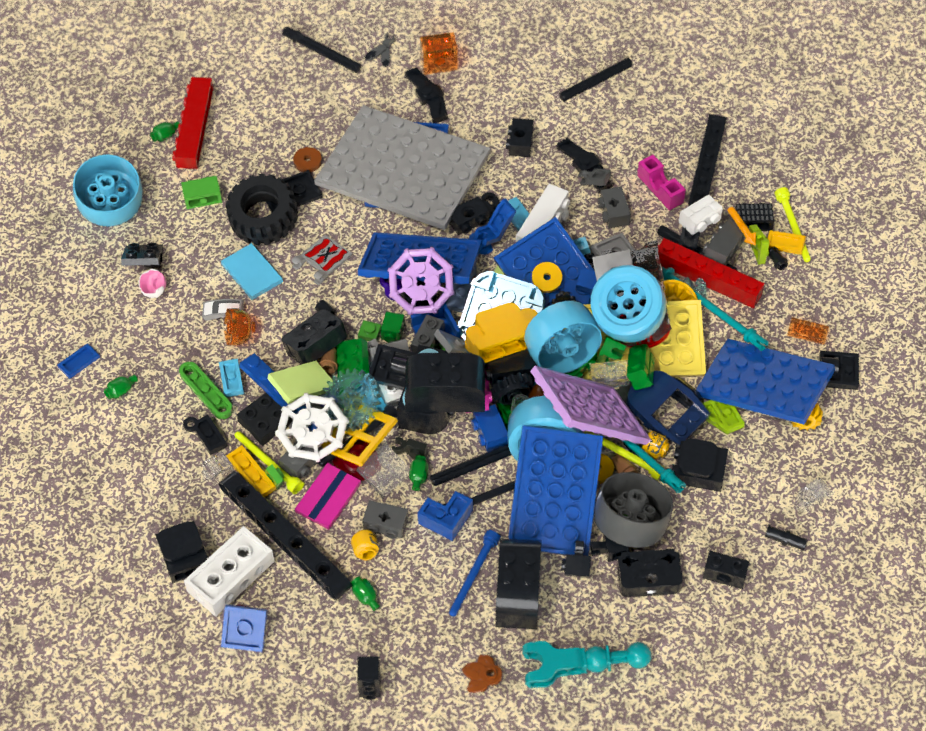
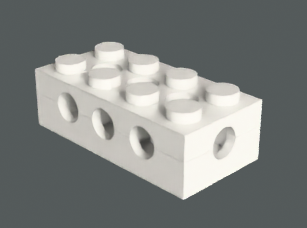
M243 526L184 580L187 592L216 617L225 609L226 604L229 605L275 562L273 551Z

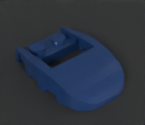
M654 371L652 386L635 390L631 386L627 395L629 409L635 416L639 417L643 425L648 430L651 429L666 436L676 444V448H680L681 441L689 439L710 417L709 411L689 388L663 371ZM678 389L693 402V405L667 430L652 415Z

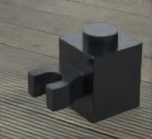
M604 534L602 542H591L592 556L606 553L608 562L618 560V556H621L622 552H629L628 546L618 544L607 538Z
M576 541L575 555L566 554V559H562L561 571H565V576L589 578L591 556H583L584 541Z

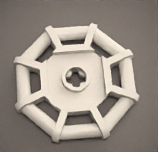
M304 393L299 399L281 408L282 413L275 436L280 439L291 458L298 457L320 462L325 456L343 447L344 434L349 418L345 417L336 404L335 398ZM306 403V409L300 410L298 414L293 413L294 410ZM310 403L322 404L325 406L323 409L312 408ZM330 409L337 417V420L332 421L327 414ZM288 417L294 419L292 428L286 430ZM311 424H315L318 427L313 432H309V428H307ZM338 426L336 438L331 437L333 427ZM293 435L298 443L293 446L287 436ZM328 441L331 443L320 451L318 450L322 443H327ZM302 447L314 448V452L300 449Z

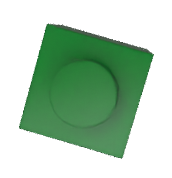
M385 313L381 327V340H385L388 343L401 340L405 326L403 314Z

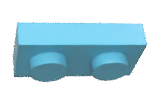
M515 197L508 200V202L517 211L511 222L519 231L529 213L518 198Z
M238 359L219 362L225 397L244 394Z

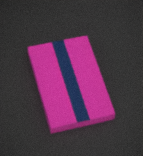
M327 463L296 506L295 512L329 530L361 485V480Z

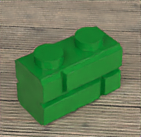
M647 344L636 345L629 349L626 376L635 390L653 385L655 357L650 352Z

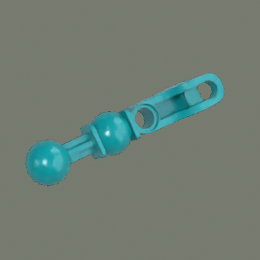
M545 641L529 642L522 647V654L526 659H536L543 664L538 670L530 671L526 674L525 685L529 688L549 687L558 677L587 673V669L591 672L599 673L608 667V671H611V664L628 663L633 668L642 669L652 659L649 646L643 642L632 643L627 650L609 652L608 645H606V649L601 646H592L585 651V647L556 649Z

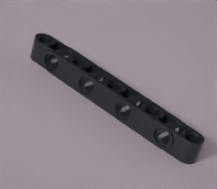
M233 471L218 483L221 490L334 600L339 599L352 588L348 578L238 472ZM295 546H302L299 549H294ZM322 572H328L327 575H321Z

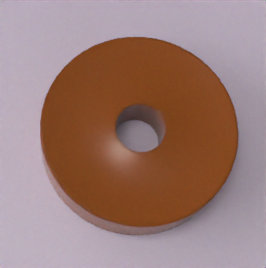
M304 147L296 151L293 156L295 168L300 172L309 170L311 173L320 168L322 157L317 149Z

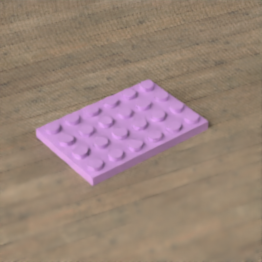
M534 366L530 371L535 378L534 381L541 386L545 397L551 401L553 409L560 414L563 419L562 422L567 427L590 431L597 435H606L610 438H618L622 441H631L635 444L647 445L651 441L614 387Z

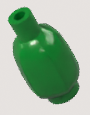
M179 121L174 123L163 122L156 125L152 132H150L151 139L154 142H162L174 135L175 130L178 129Z
M136 375L128 378L120 376L110 381L104 389L105 396L108 399H117L130 391L132 384L138 381Z
M416 456L410 464L409 479L413 482V491H419L420 485L428 477L429 464L425 456Z
M361 576L351 581L352 592L362 604L369 605L373 611L379 609L380 605L376 601L377 595L370 582L365 578L362 579Z

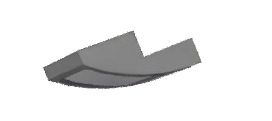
M218 299L203 302L202 318L205 321L221 317L224 320L243 317L244 301L240 299Z

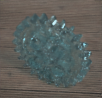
M354 368L353 372L346 369V374L339 371L338 378L333 375L334 381H327L329 387L323 388L326 394L320 396L333 397L340 409L345 408L343 414L349 418L346 432L349 428L355 431L356 425L362 429L363 422L369 424V417L375 419L372 413L379 412L376 405L382 403L377 398L382 397V394L377 392L381 388L376 385L377 381L369 373L366 374L363 370L359 372L356 368ZM330 409L327 413L332 421L337 420V417Z

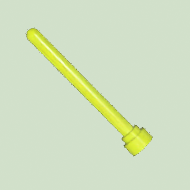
M781 187L774 192L776 200L782 203L793 234L802 235L789 203V190L786 187ZM805 244L802 257L805 262H809L811 257Z
M240 431L235 432V438L268 467L273 464L275 469L278 467L281 470L287 489L295 495L303 489L304 482L300 478L291 477Z
M583 431L584 434L597 435L590 431ZM603 437L602 446L646 469L651 474L650 477L656 480L659 479L660 475L644 460Z

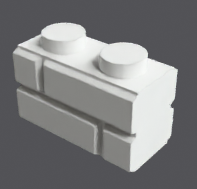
M707 195L680 211L679 223L691 235L698 231L703 232L708 225L716 224L720 221L723 208L710 195Z

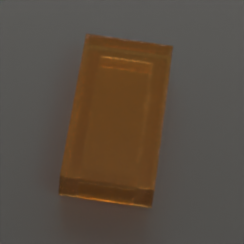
M792 317L787 336L824 345L829 326Z

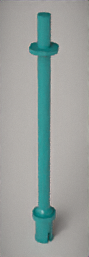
M662 267L663 276L661 281H682L674 275L675 270L673 268L666 270ZM693 289L697 299L701 300V304L740 332L745 342H750L760 351L766 348L762 344L768 346L769 341L757 334L754 328L747 329Z
M622 441L660 475L661 482L667 483L676 493H681L684 490L681 486L686 487V483L680 480L672 469H665L639 445L631 441Z

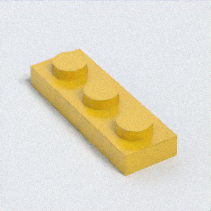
M243 445L226 455L232 467L263 497L276 490L275 484Z

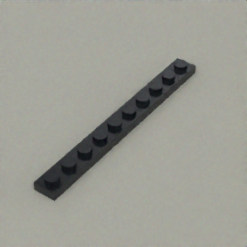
M709 114L688 206L710 193L727 117ZM682 227L678 244L696 252L700 232L698 231L691 235L686 228Z

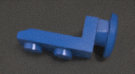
M506 198L497 205L488 224L477 228L475 233L469 236V239L482 240L479 254L487 255L493 251L491 244L502 239L517 212Z

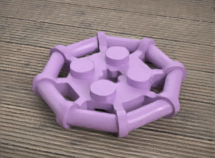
M433 247L427 249L407 248L390 268L388 267L389 297L407 311L408 315L433 313L435 315L450 296L455 293L453 291L452 272L454 267L439 255ZM427 256L426 262H415L413 257ZM432 258L442 267L441 270L438 271L431 264ZM409 260V267L404 272L398 271ZM445 273L446 288L442 287L440 283V274ZM396 275L402 276V288L397 290ZM424 276L426 278L424 280L426 284L424 286H418L417 278H422ZM439 290L443 291L444 293L434 303L432 298ZM405 292L410 298H412L411 304H409L399 294ZM418 300H428L430 306H416Z

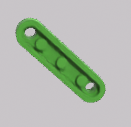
M194 362L183 363L179 368L181 379L216 418H229L233 413L231 402Z

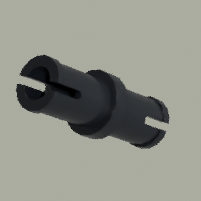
M768 525L765 534L766 538L781 542L783 546L789 545L804 551L808 540L807 538L790 533V530L784 531Z

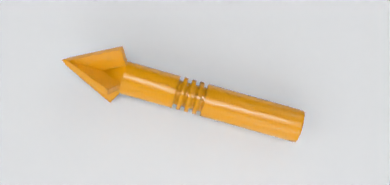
M729 207L728 213L746 237L744 242L756 245V232L751 233L735 208Z

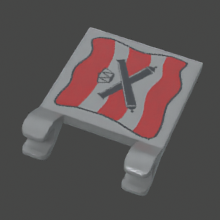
M324 235L301 255L295 256L292 259L294 263L292 267L298 270L306 261L319 270L314 274V283L320 285L327 276L351 257L352 253Z

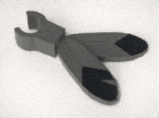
M388 33L385 34L382 45L369 51L365 55V60L370 61L381 55L382 65L388 67L390 64L389 47L395 42V35H393L392 39H388Z

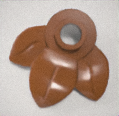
M480 654L478 662H470L462 668L464 675L471 679L467 686V691L470 693L483 692L489 685L495 686L499 684L502 679L501 669L495 665L494 659L486 654Z

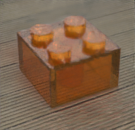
M454 32L420 37V56L424 75L458 70V53Z

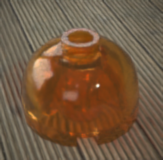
M228 308L224 317V324H227V332L224 330L226 344L238 346L246 343L251 338L252 333L255 332V322L252 321L249 313L243 309Z

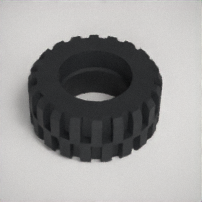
M259 174V176L251 175L248 179L245 180L244 178L239 181L240 184H236L232 188L233 192H229L227 196L226 213L233 232L240 239H244V242L249 244L253 242L254 245H260L261 243L269 245L273 241L276 243L280 241L281 237L285 238L289 235L288 231H292L295 227L294 223L298 219V207L295 196L289 184L285 183L280 177L276 179L275 175L271 174L265 176V174ZM268 201L278 205L270 215L262 218H254L247 215L248 210L259 202Z

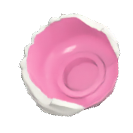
M149 269L142 273L138 280L141 293L149 298L160 297L167 284L164 274L160 273L157 269Z

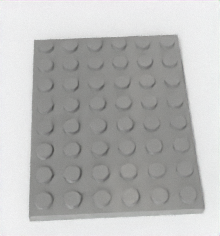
M363 105L314 181L317 186L445 230L451 221V216L457 206L461 204L491 153V149Z

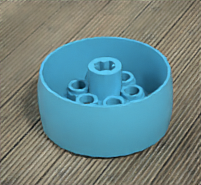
M98 155L85 161L74 175L72 186L73 198L79 212L91 223L107 227L117 226L130 220L138 212L143 196L142 183L138 172L126 159L116 155ZM123 188L124 191L119 192L118 189ZM98 198H103L102 202H97L96 200ZM112 198H116V199H117L116 202H111L110 200H111Z
M633 265L615 267L604 273L593 287L590 304L593 318L598 327L611 338L622 342H638L653 335L661 326L666 314V297L659 281L647 270ZM634 288L639 289L636 295L631 293ZM619 290L624 291V295L621 297L617 296ZM646 299V304L641 306L640 301ZM614 303L618 304L616 310L611 309V305ZM632 303L634 307L629 310L626 309L629 307V304ZM621 315L627 316L626 319H619Z
M563 301L540 311L528 324L524 340L529 354L539 367L560 373H568L580 368L592 359L601 345L602 335L593 315L586 306L576 301Z
M538 396L523 401L513 410L508 422V446L510 453L518 461L522 426L583 433V431L578 428L567 427L562 422L563 419L560 414L553 409L551 401L545 396Z

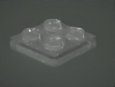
M384 443L356 471L384 499L409 476L410 468Z

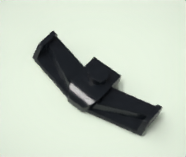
M418 68L405 71V78L417 87L415 95L421 105L428 104L432 123L449 119L443 97L444 92L441 87L432 83Z
M569 138L557 143L556 149L573 159L572 166L579 173L582 170L592 172L594 169H604L601 164L602 160L595 153L587 152ZM609 179L605 186L595 185L598 194H600L601 190L609 189L613 185Z

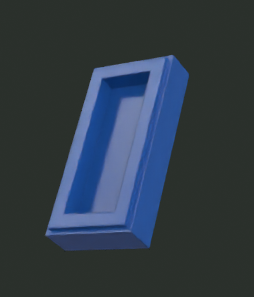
M87 343L57 364V366L71 379L99 359L100 355Z

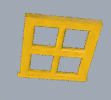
M355 403L345 415V417L349 418V423L357 413L369 418L359 430L346 426L345 434L352 436L351 440L343 450L338 448L330 454L363 466L398 420L390 415ZM374 419L386 423L376 436L364 432ZM338 426L332 431L331 437L336 438ZM358 439L369 443L359 457L348 453ZM328 441L327 443L324 442L321 445L323 446V448H325L331 443Z

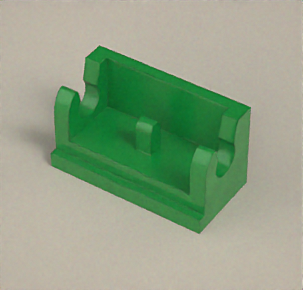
M607 337L598 355L597 364L615 368L616 365L610 363L609 358L621 360L626 346Z

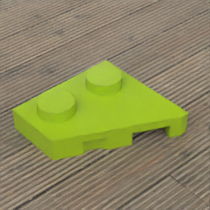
M750 225L749 230L751 233L756 232V245L751 244L758 265L765 264L766 257L769 256V240L757 225Z
M713 400L702 403L710 413V417L706 421L725 434L744 428L745 423L735 406Z

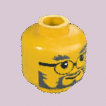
M650 431L648 436L651 441L647 445H639L653 459L664 458L670 447L668 438L655 431Z
M360 530L351 538L352 549L357 558L371 560L379 552V543L374 532Z

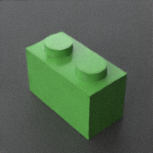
M217 176L181 182L186 209L222 203Z

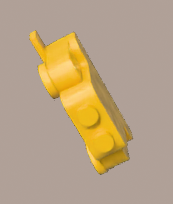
M506 303L479 312L475 316V325L470 326L466 330L465 349L472 354L480 356L485 363L527 349L524 340L526 328L538 313L531 308L520 310L515 303Z

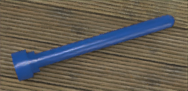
M493 530L485 532L483 536L484 545L449 610L450 616L454 617L457 615L490 549L498 545L501 536Z

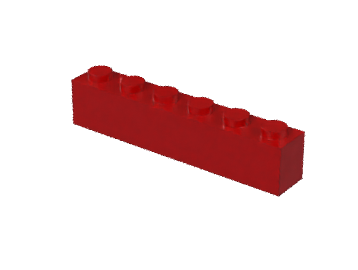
M191 77L190 84H187V97H184L185 109L181 111L182 123L178 125L179 137L175 139L176 151H173L172 160L175 161L176 168L198 169L214 90L212 78Z
M666 238L662 240L655 251V258L662 267L666 269L673 268L675 270L674 273L753 309L762 296L765 283Z

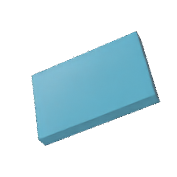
M252 243L221 261L222 266L251 300L283 282L282 277Z

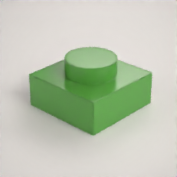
M363 320L358 333V339L362 338L366 341L377 340L382 325Z
M273 464L267 467L265 474L275 484L276 489L282 486L284 475L278 467L275 469Z

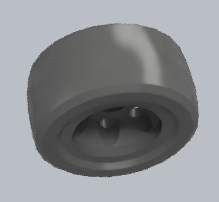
M633 472L614 474L606 479L598 492L594 507V521L598 529L607 538L618 544L635 548L648 547L659 542L667 531L673 512V500L669 491L661 483L649 476Z

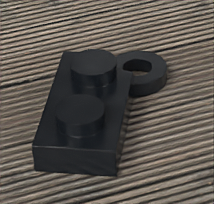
M208 414L198 420L195 417H188L183 421L184 429L188 432L195 431L210 456L227 447L226 440ZM193 422L194 425L189 427L188 423Z

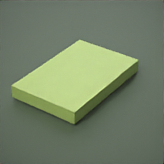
M317 361L269 373L267 378L288 404L302 397L304 393L319 396L336 391L337 388L335 382Z

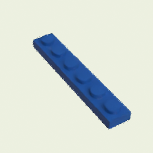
M255 353L240 362V368L281 407L289 405L267 379L269 373L274 371ZM306 403L294 410L293 413L298 414L300 410L306 409ZM311 424L307 428H309V432H313L318 427L315 424Z

